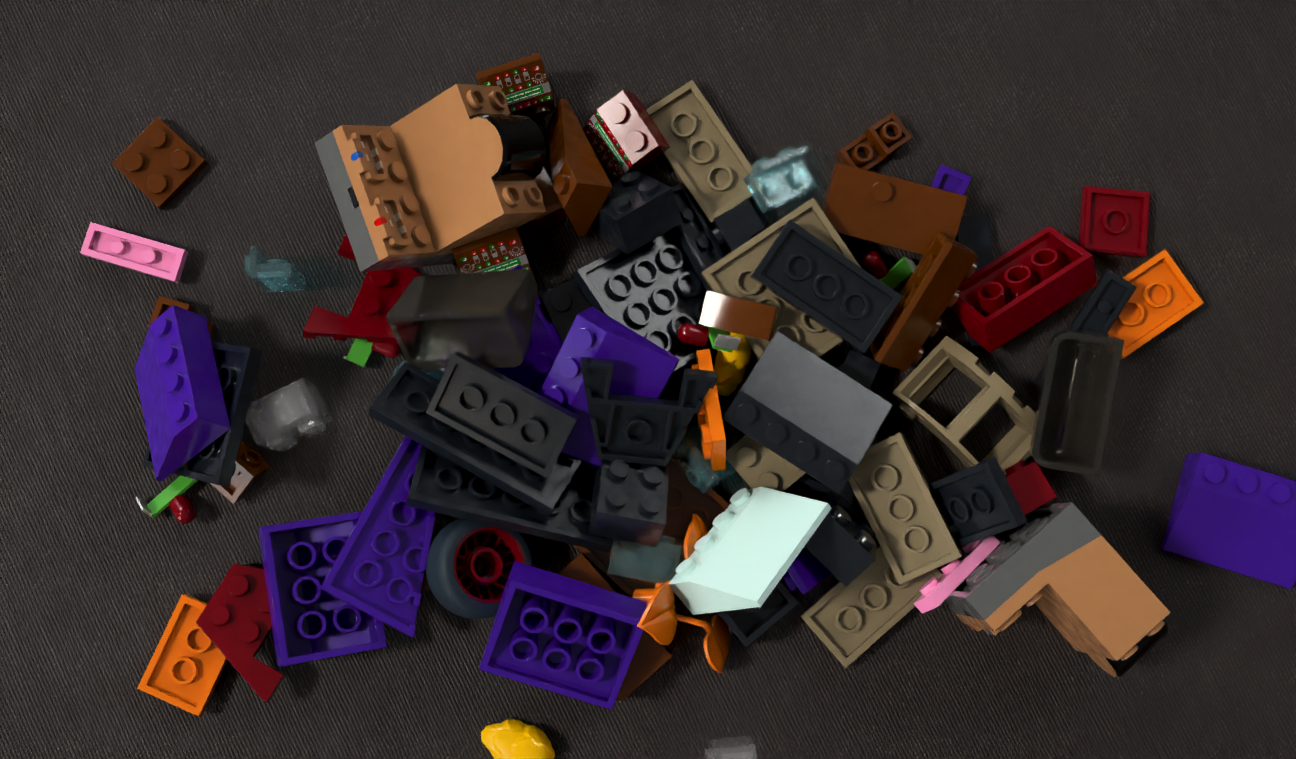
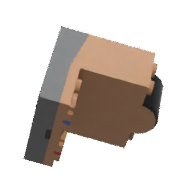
M455 84L391 126L341 125L315 142L360 272L452 264L456 260L451 249L513 227L518 228L547 212L543 203L542 193L535 181V178L541 173L545 164L546 145L544 136L538 125L529 117L510 114L507 98L500 86Z
M1073 502L1042 505L1024 515L1027 522L1007 530L998 538L1000 544L944 600L959 619L972 630L981 631L983 629L987 634L994 636L1000 631H1004L1022 614L1020 608L1024 604L1026 607L1035 604L1076 651L1087 653L1095 663L1114 677H1122L1168 635V625L1164 618L1171 613Z

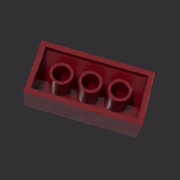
M1048 226L975 272L968 280L964 279L957 289L960 291V294L952 309L970 337L991 353L1097 284L1093 255L1051 226Z

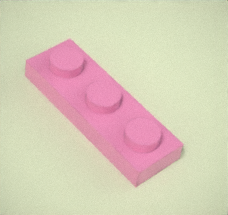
M90 222L80 254L176 283H179L189 253L184 249Z
M992 535L963 545L961 547L964 551L962 557L943 565L940 568L943 574L938 579L933 577L919 589L922 595L913 604L922 614L938 607L1000 544L998 539Z

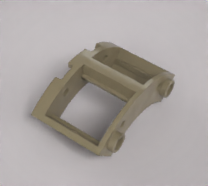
M946 336L892 392L900 403L897 408L910 421H913L915 418L928 428L968 468L979 462L960 441L997 403L1012 419L1015 426L981 462L996 457L1006 477L1008 475L1005 469L1021 460L1025 461L1050 435V432L1035 412L1027 405L1024 407L1023 403L1013 395L1015 391L995 372L990 375L984 366L977 363L979 358ZM955 367L974 381L982 390L945 428L918 405Z

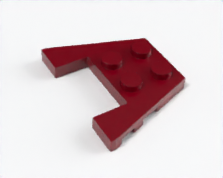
M346 233L339 247L338 255L356 261ZM412 268L368 271L349 317L314 305L303 330V337L316 339V336H325L341 341H346L347 338L367 339V342L410 345L433 284Z
M234 563L196 623L263 701L269 703L285 676L255 659L258 651L272 631L264 569Z

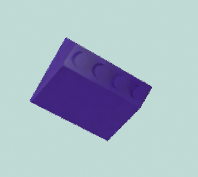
M172 305L150 324L134 368L155 478L158 481H163L231 429L206 317Z
M591 307L577 314L539 394L580 416L562 453L599 466L601 460H598L580 358L589 357L613 361L614 367L609 389L610 394L660 399L680 359L598 309Z
M1202 452L1186 454L1161 550L1292 589L1296 581V481Z
M363 511L262 526L258 530L278 666L387 647L383 622L320 589Z
M514 561L479 670L612 710L643 633V630L637 624L646 609V602Z

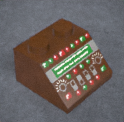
M540 53L475 73L479 85L500 86L507 98V106L513 121L501 127V129L514 127L519 124V120L530 116L532 119L545 117L550 114V110L555 109L554 99Z
M516 227L451 249L467 291L472 298L478 296V299L481 300L491 297L513 268L521 265L526 274L523 277L526 284L529 282L528 278L534 276Z

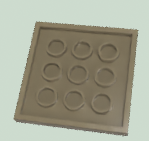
M812 198L701 272V275L713 292L778 307L771 339L776 331H778L817 357H820L843 340L750 277L789 219L860 267L818 203ZM743 335L759 359L770 341Z

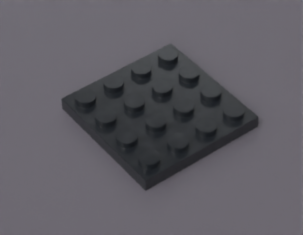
M672 229L630 254L616 249L578 269L572 275L594 308L678 357L680 360L674 372L696 360L697 350H713L709 337L704 347L683 343L678 338V329L685 323L705 326L699 324L706 289Z
M211 342L231 429L172 474L230 487L231 478L236 469L235 462L239 445L244 436L243 428L247 411L252 402L255 378L260 369L262 350ZM148 442L142 466L153 468Z

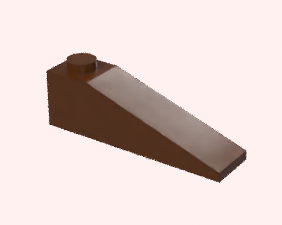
M560 98L548 122L552 186L577 234L580 237H585L613 186L567 99Z

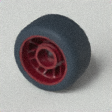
M458 519L443 528L429 548L426 565L428 584L437 601L447 610L458 616L472 619L495 617L514 561L535 567L534 555L524 533L470 520ZM475 559H477L481 565V571L479 575H477L474 570Z

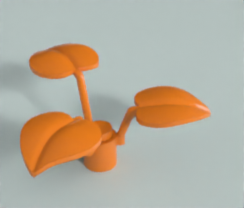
M691 514L692 521L686 532L684 540L685 560L694 552L695 543L709 532L705 523L697 514ZM671 580L657 582L655 588L636 589L632 598L646 602V609L637 624L640 629L650 634L660 645H669L674 638L677 621L703 627L707 632L703 643L707 661L717 673L723 672L729 652L730 632L728 625L720 615H714L710 624L707 621L676 614L674 611V592L671 586L668 585Z

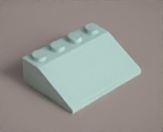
M766 487L748 490L746 488L740 489L731 497V504L713 520L712 524L714 526L707 535L695 543V550L690 557L678 565L675 570L677 574L668 585L671 586L692 615L761 607L831 510L830 505L826 502Z

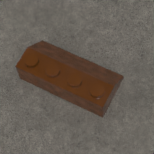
M940 231L937 232L901 291L902 299L870 345L874 360L907 371L911 364L916 365L924 352L922 345L927 337H933L941 326L942 319H940V316L946 307L950 309L955 304L960 294V291L957 289L963 279L968 280L977 268L978 262L975 260L978 255L972 249Z

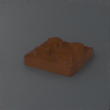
M159 117L112 163L161 210L208 164Z

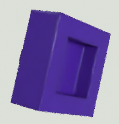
M940 164L930 187L964 195L972 177Z

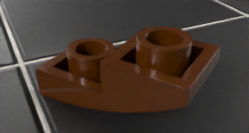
M894 112L868 128L863 135L839 150L836 155L845 165L870 171L913 137Z
M706 291L699 324L771 341L778 307Z

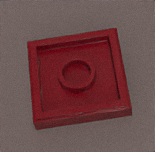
M1091 186L1083 187L1079 246L1092 254L1135 258L1146 257L1150 192Z

